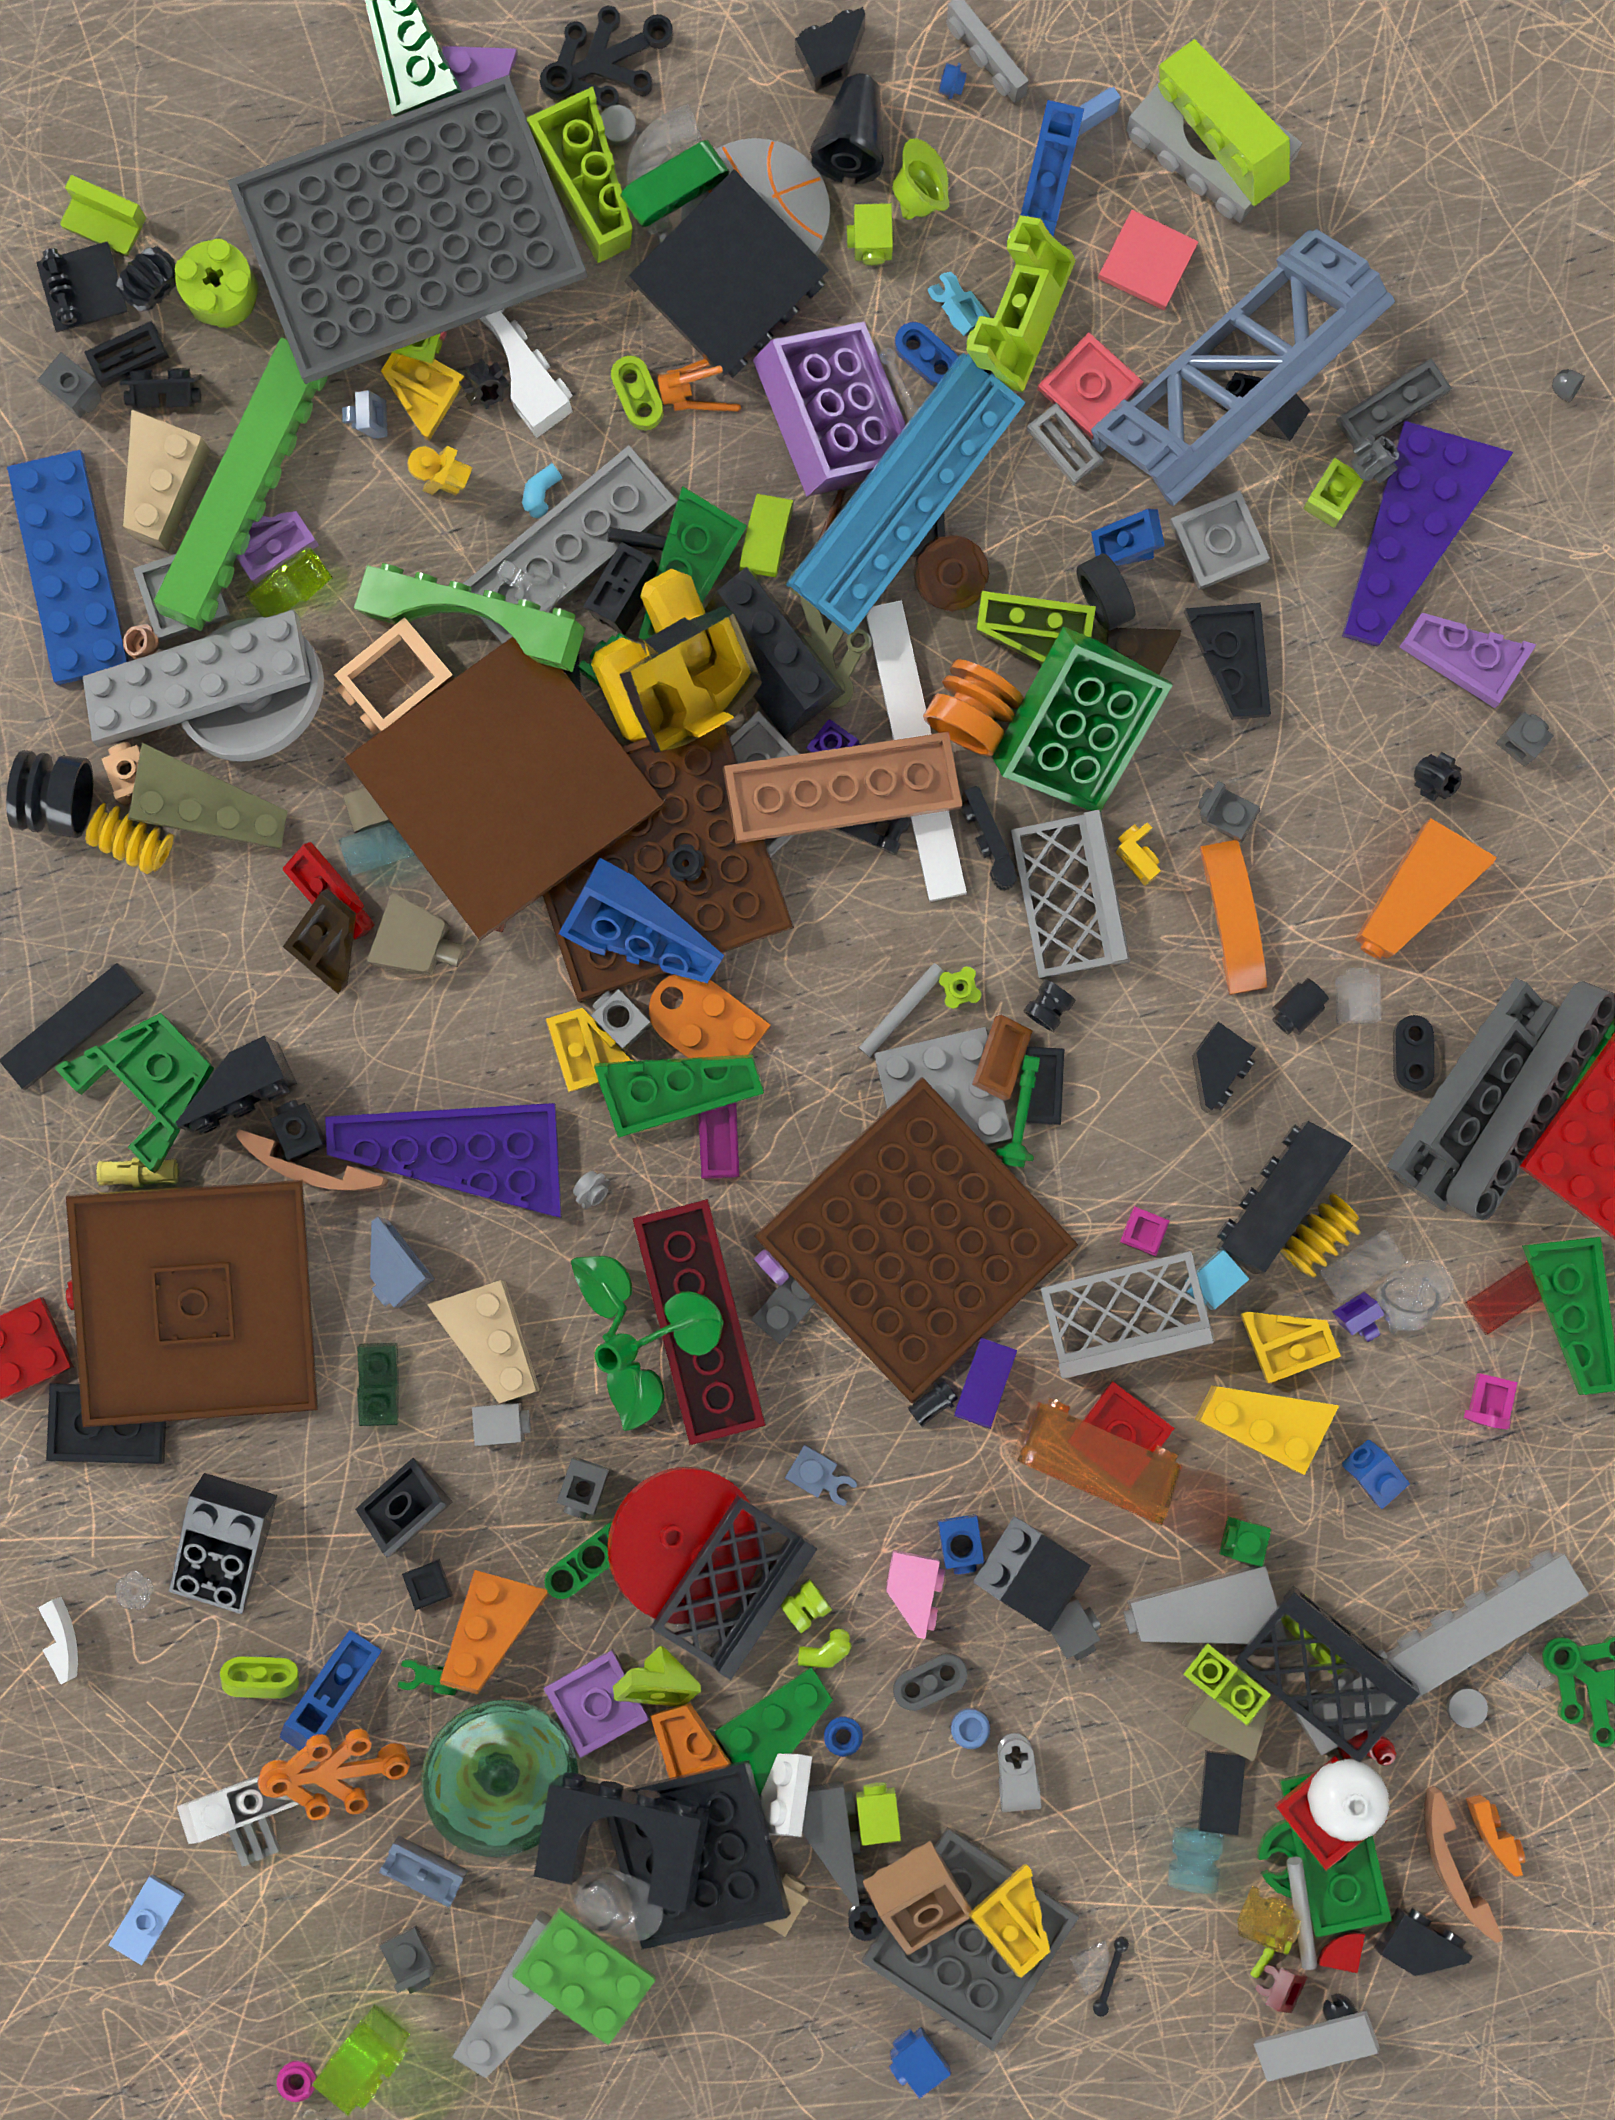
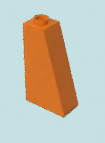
M1430 818L1422 825L1356 936L1355 940L1362 944L1361 950L1379 960L1382 956L1388 959L1396 954L1485 872L1497 857Z

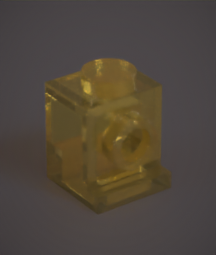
M1254 1886L1251 1887L1237 1919L1240 1937L1282 1954L1288 1941L1295 1942L1301 1927V1920L1294 1917V1910L1289 1909L1285 1902L1272 1897L1268 1899L1260 1897L1259 1888Z

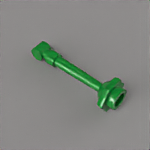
M1024 1055L1022 1065L1024 1073L1021 1074L1019 1084L1021 1090L1012 1143H1008L1003 1148L996 1150V1155L1003 1156L1002 1163L1005 1165L1024 1168L1025 1161L1034 1160V1156L1022 1145L1032 1088H1035V1072H1038L1039 1057Z

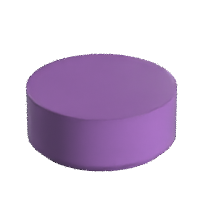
M763 1249L754 1258L759 1266L779 1286L789 1278L790 1274L767 1250Z

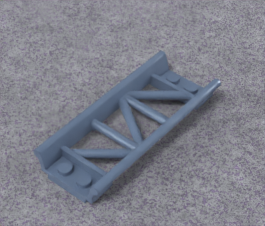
M1309 229L1276 259L1278 267L1130 402L1125 399L1122 400L1091 429L1094 437L1091 441L1092 446L1100 453L1106 447H1112L1153 477L1166 501L1172 506L1176 505L1395 303L1393 296L1387 292L1380 274L1370 268L1367 260L1318 229L1314 231ZM1288 280H1291L1294 346H1291L1249 318ZM1307 291L1338 310L1310 336ZM1238 328L1276 355L1208 354ZM1199 370L1271 372L1242 398L1240 396L1236 397ZM1182 378L1229 410L1191 446L1184 442ZM1166 392L1168 397L1169 431L1145 414Z

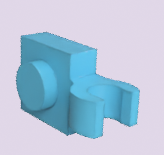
M946 272L939 276L945 285V291L939 284L928 288V293L933 300L945 302L941 307L949 316L953 327L959 330L963 336L969 335L976 325L979 316L991 318L972 291H963L957 277L952 272Z

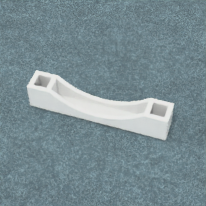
M506 309L479 318L495 335L506 353L511 375V401L514 410L534 436L538 438L572 413L569 399L573 396L560 378L554 381L546 371L550 368V365L538 349L532 352L524 341L528 337L517 321L508 322L502 314Z

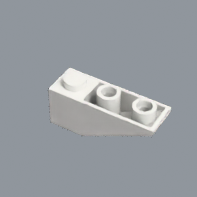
M258 1777L181 1804L177 1806L188 1844H193L291 1808L299 1803L286 1795L277 1798L263 1795L259 1790Z

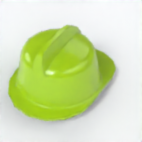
M918 138L909 139L903 148V166L892 185L894 195L900 203L902 216L906 220H910L915 216L926 217L935 210L946 211L949 208L948 176L941 157L927 142Z

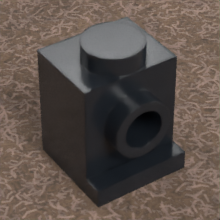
M293 1100L275 1109L277 1116L271 1118L270 1121L288 1161L296 1162L326 1147V1140L309 1104L303 1103L298 1105L297 1100ZM294 1121H298L301 1124V1131L297 1135H291L289 1132V1125Z

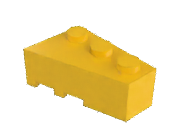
M1211 1386L1194 1420L1296 1473L1305 1475L1339 1405Z

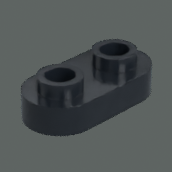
M1410 1015L1401 1019L1393 1030V1075L1397 1085L1407 1092H1418L1427 1088L1434 1078V1031L1430 1022L1418 1015ZM1411 1027L1419 1029L1421 1037L1418 1041H1414L1409 1037V1029ZM1412 1065H1416L1421 1069V1077L1419 1079H1414L1410 1076L1409 1069Z

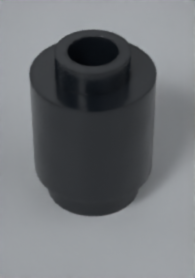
M1309 978L1302 984L1297 982L1272 1008L1276 1015L1272 1020L1287 1035L1292 1031L1300 1035L1325 1010L1324 1004L1329 1000V997Z

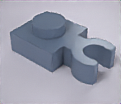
M805 1444L785 1476V1479L817 1498L823 1488L829 1491L831 1499L836 1504L842 1506L846 1505L847 1500L837 1494L838 1486L843 1483L853 1488L857 1486L856 1481L850 1476L841 1475L837 1477L832 1474L837 1463Z

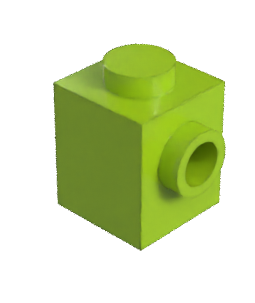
M892 203L854 204V225H847V248L855 249V261H863L866 265H880L885 260H892Z
M883 1782L863 1785L864 1791L856 1792L862 1846L901 1841L895 1787L887 1788L886 1783Z

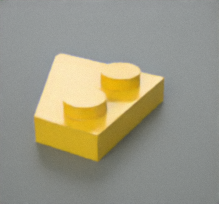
M393 352L381 370L383 377L424 439L430 441L461 390L459 381L465 380L464 375L435 359L431 364Z
M1243 1312L1240 1314L1268 1384L1341 1357L1327 1320L1255 1312Z
M1023 1864L968 1914L1017 1977L1020 1978L1050 1952L1047 1935L1043 1930L1041 1922L1042 1913L1039 1901L1036 1900L1031 1877H1033L1032 1871L1026 1864Z

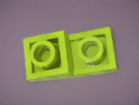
M756 494L739 566L740 571L747 567L755 574L777 577L785 551V536L794 510L793 500Z
M1208 1643L1183 1674L1246 1726L1251 1723L1272 1696Z

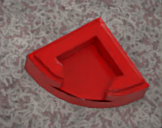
M1348 1931L1334 1938L1328 1945L1323 1947L1317 1963L1320 1966L1358 1974L1365 1934L1361 1931Z

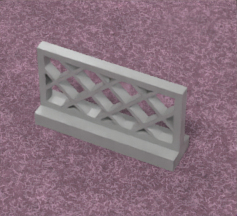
M1100 810L1084 812V815L1012 829L1011 834L1039 978L1131 962L1103 817ZM1080 825L1082 840L1074 852L1056 841L1064 828ZM1056 830L1052 837H1049L1043 833L1047 831ZM1038 834L1047 840L1048 843L1035 860L1024 853L1021 837ZM1053 845L1070 856L1059 874L1041 864ZM1083 847L1086 861L1078 856ZM1025 859L1033 863L1028 872ZM1074 860L1086 866L1089 872V877L1081 889L1063 878ZM1038 867L1055 878L1043 897L1031 890L1029 883L1030 878ZM1060 882L1078 893L1066 911L1048 901ZM1090 884L1092 887L1093 898L1085 893ZM1032 896L1040 900L1035 909ZM1082 896L1095 904L1096 915L1088 926L1070 915ZM1045 904L1062 915L1050 934L1038 927L1036 920L1037 915ZM1067 919L1085 930L1073 949L1055 938ZM1097 921L1101 935L1092 930ZM1039 932L1047 937L1042 946ZM1089 933L1102 941L1105 957L1088 960L1077 953ZM1052 941L1070 952L1061 966L1046 969L1043 954ZM1074 956L1083 961L1069 964Z
M1192 1251L1041 1288L1062 1379L1215 1342ZM1185 1261L1189 1278L1182 1290L1163 1280L1162 1276L1170 1264ZM1163 1266L1158 1276L1148 1271L1149 1269ZM1142 1272L1155 1280L1144 1299L1124 1288L1133 1273ZM1126 1275L1120 1285L1111 1280L1112 1278ZM1104 1281L1117 1289L1106 1308L1087 1297L1096 1282ZM1158 1283L1179 1294L1168 1313L1148 1302ZM1190 1283L1195 1298L1185 1293ZM1087 1285L1083 1294L1073 1289ZM1067 1290L1080 1298L1069 1317L1055 1310L1051 1293ZM1121 1292L1141 1303L1130 1323L1110 1311ZM1182 1297L1197 1305L1200 1321L1183 1324L1171 1316ZM1084 1301L1103 1312L1092 1332L1073 1321ZM1145 1306L1164 1317L1156 1332L1147 1334L1134 1326ZM1107 1315L1127 1327L1119 1341L1110 1343L1096 1335ZM1057 1317L1065 1321L1061 1331ZM1168 1320L1177 1325V1327L1163 1330ZM1069 1325H1072L1089 1337L1081 1350L1066 1353L1062 1337ZM1130 1330H1133L1134 1332L1140 1335L1125 1339ZM1093 1339L1103 1344L1088 1348Z

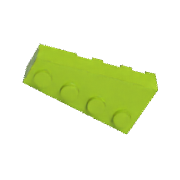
M590 87L527 117V123L550 181L597 263L631 247L633 228L626 204L620 196L622 189L618 183L615 163L608 147L602 117L598 111L594 88Z

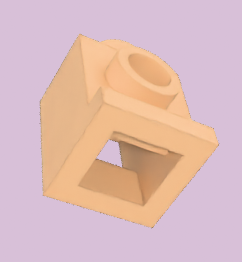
M129 742L112 746L108 749L109 756L101 758L112 785L114 797L123 805L131 803L141 749L138 745L131 747ZM131 764L130 773L121 775L120 767Z

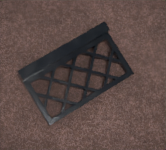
M737 1495L650 1627L655 1632L715 1668L718 1673L732 1680L817 1551V1548L805 1537L790 1530ZM743 1509L753 1516L755 1530L735 1535L733 1522ZM760 1520L769 1527L761 1528ZM728 1531V1535H729V1536H728V1537H724V1535H725L726 1532ZM779 1532L787 1537L779 1551L769 1554L765 1553L764 1535ZM756 1538L759 1556L739 1561L736 1542ZM730 1544L733 1563L713 1567L711 1555L716 1547ZM772 1561V1563L768 1567L767 1562ZM706 1564L707 1569L702 1570V1568ZM761 1564L763 1576L758 1584L744 1587L741 1568ZM735 1570L738 1589L718 1594L715 1575ZM708 1577L711 1596L691 1600L689 1588L694 1580ZM684 1597V1598H685V1602L680 1603V1601H681L682 1598ZM739 1597L741 1609L735 1617L722 1620L719 1601ZM713 1603L716 1622L696 1626L693 1608ZM687 1610L690 1628L673 1632L665 1627L673 1613ZM728 1626H729V1628L727 1629V1631L724 1632V1627H728ZM718 1629L720 1641L710 1655L700 1649L697 1634ZM691 1636V1637H692V1643L689 1642V1641H687V1640L684 1639V1638Z
M1294 1585L1284 1596L1282 1603L1235 1659L1236 1664L1358 1762L1363 1760L1406 1706H1411L1420 1695L1416 1683ZM1285 1613L1299 1624L1300 1638L1276 1639L1275 1625ZM1303 1628H1305L1315 1637L1304 1638ZM1271 1631L1272 1640H1271V1641H1263L1264 1638H1265V1637L1269 1634V1632ZM1323 1643L1330 1649L1331 1663L1308 1665L1305 1644ZM1301 1645L1303 1666L1280 1667L1277 1647ZM1273 1647L1275 1668L1258 1669L1247 1659L1256 1648ZM1335 1653L1346 1662L1336 1663ZM1354 1668L1361 1674L1362 1688L1339 1690L1337 1669ZM1332 1670L1335 1691L1311 1693L1309 1672ZM1304 1672L1307 1693L1289 1694L1282 1688L1281 1674ZM1266 1675H1276L1277 1684ZM1366 1678L1377 1687L1367 1688ZM1385 1693L1396 1702L1387 1714L1370 1715L1368 1694ZM1363 1695L1366 1716L1342 1718L1340 1697ZM1335 1697L1338 1718L1321 1720L1313 1714L1312 1699ZM1299 1700H1308V1709ZM1371 1722H1380L1372 1731ZM1367 1723L1368 1737L1358 1749L1344 1738L1343 1725ZM1339 1725L1340 1735L1330 1726Z

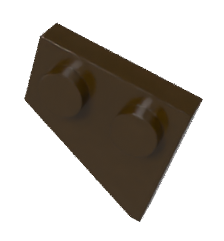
M1114 628L1110 631L1107 630L1106 646L1160 675L1181 636V630Z
M326 889L319 894L283 945V948L337 994L342 992L348 985L356 913L331 891Z

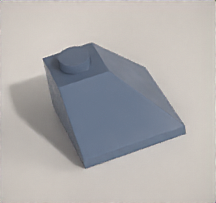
M376 1217L371 1221L370 1278L376 1284L371 1289L384 1306L391 1303L394 1308H400L434 1281L435 1278L388 1219Z

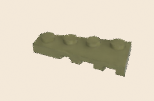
M144 743L141 744L128 820L281 849L287 810Z

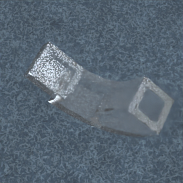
M689 104L663 114L642 132L629 157L626 175L627 185L702 141ZM668 215L646 227L649 235L656 233L660 243L673 231Z

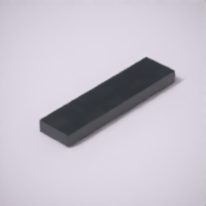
M116 963L1 1057L0 1063L21 1089H28L143 994L142 990L123 967Z

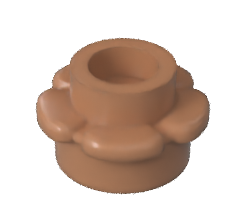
M142 624L127 630L124 635L123 646L125 651L136 660L155 654L159 646V638L157 635L155 637L153 628L150 625Z

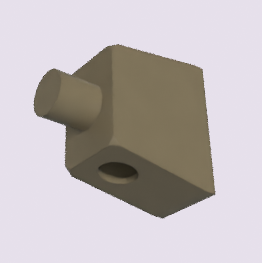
M391 893L367 961L371 965L380 968L432 976L438 961L458 967L465 946L446 939L450 928L446 921L403 897Z
M1253 1664V1665H1254L1255 1667H1257L1258 1669H1263V1668H1261V1667H1259V1666ZM1239 1668L1257 1684L1259 1683V1681H1257L1254 1677L1247 1673L1243 1668ZM1203 1691L1184 1717L1182 1724L1187 1729L1254 1761L1271 1699L1265 1703L1251 1723L1246 1726Z

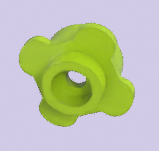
M966 966L960 972L953 974L944 972L940 976L939 984L944 987L946 995L944 1002L947 1007L955 1009L959 1004L966 1002L977 1003L980 1000L981 991L976 988L974 981L976 972L973 968ZM958 984H962L964 986V989L962 991L957 990L956 987Z

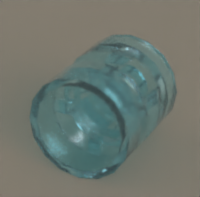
M1173 1828L1171 1846L1172 1852L1178 1858L1169 1862L1168 1886L1197 1893L1218 1892L1220 1869L1213 1862L1221 1857L1224 1836L1220 1833L1199 1831L1198 1828Z

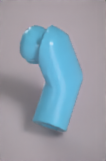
M553 463L531 477L525 484L522 505L524 510L529 511L530 516L533 518H540L547 513L549 507L544 502L545 492L562 479L560 472Z

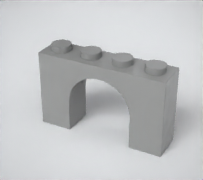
M1157 84L1130 115L1126 128L1129 138L1142 149L1148 148L1154 153L1159 163L1170 172L1176 171L1185 178L1187 185L1193 192L1201 196L1206 195L1215 203L1216 209L1223 216L1229 219L1234 218L1241 223L1254 206L1218 160L1206 158L1191 147L1184 133L1183 121L1185 118L1172 102H1168L1162 96ZM1274 121L1290 138L1291 165L1297 158L1302 142Z

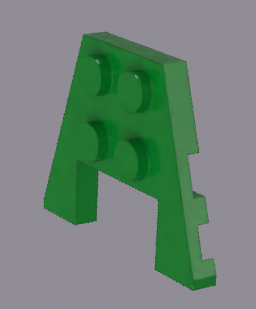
M162 1013L118 1034V1038L100 1047L94 1046L84 1051V1055L70 1062L66 1060L55 1067L56 1071L81 1095L110 1068L156 1117V1120L128 1148L153 1173L160 1169L181 1130L175 1122L201 1090L214 1070L209 1061Z

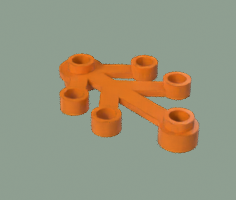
M364 1729L350 1731L346 1735L345 1741L333 1751L329 1738L326 1735L318 1734L310 1737L306 1742V1746L288 1762L274 1760L264 1765L258 1777V1786L263 1795L272 1798L286 1795L305 1807L306 1815L309 1819L321 1820L330 1812L327 1797L321 1793L313 1794L302 1786L315 1783L341 1799L349 1814L356 1815L364 1812L368 1807L366 1792L362 1788L350 1786L341 1779L381 1773L391 1780L401 1779L408 1773L411 1761L407 1748L404 1745L391 1743L381 1748L375 1759L343 1763L351 1755L361 1756L370 1750L371 1742L368 1732ZM311 1761L319 1762L314 1768L303 1769Z

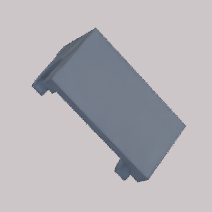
M398 1836L388 1852L389 1855L379 1873L450 1908L468 1870Z

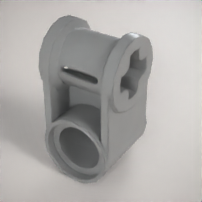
M1020 1733L1007 1734L1000 1740L997 1749L1000 1774L998 1782L1002 1813L1041 1809L1039 1780L1030 1741ZM1013 1746H1019L1020 1751L1023 1752L1020 1754L1019 1761L1012 1762L1011 1756L1008 1755L1012 1753Z

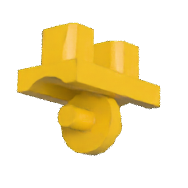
M446 446L439 454L430 447H418L411 452L407 461L408 470L413 477L423 481L429 480L424 485L422 491L430 495L441 489L456 496L459 490L465 488L473 467L455 460L458 450Z

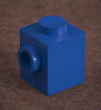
M922 2027L914 2033L911 2029L906 2030L893 2041L894 2048L890 2050L893 2063L889 2068L897 2081L902 2086L908 2083L919 2099L951 2075L949 2064Z

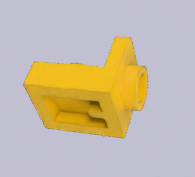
M1148 822L1140 829L1134 824L1118 838L1122 844L1115 852L1144 886L1149 884L1161 872L1157 866L1160 862L1156 855L1148 847L1144 846L1141 848L1137 844L1151 831L1152 827Z

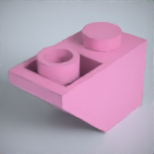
M893 1550L886 1591L917 1638L925 1639L927 1630L934 1631L938 1608L932 1607L934 1591H942L945 1569L939 1568L940 1561L938 1558Z

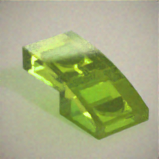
M307 548L267 575L245 595L262 617L269 618L288 612L299 601L306 602L333 577L311 548Z

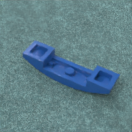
M1047 100L1020 215L1041 218L1049 233L1054 237L1085 108Z

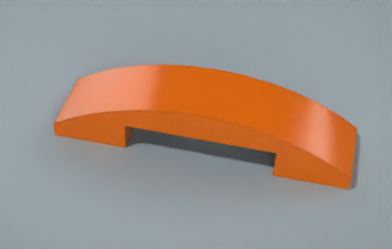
M1232 840L1200 846L1206 882L1210 885L1224 955L1222 962L1229 995L1267 988V977L1261 935L1250 881L1239 842Z

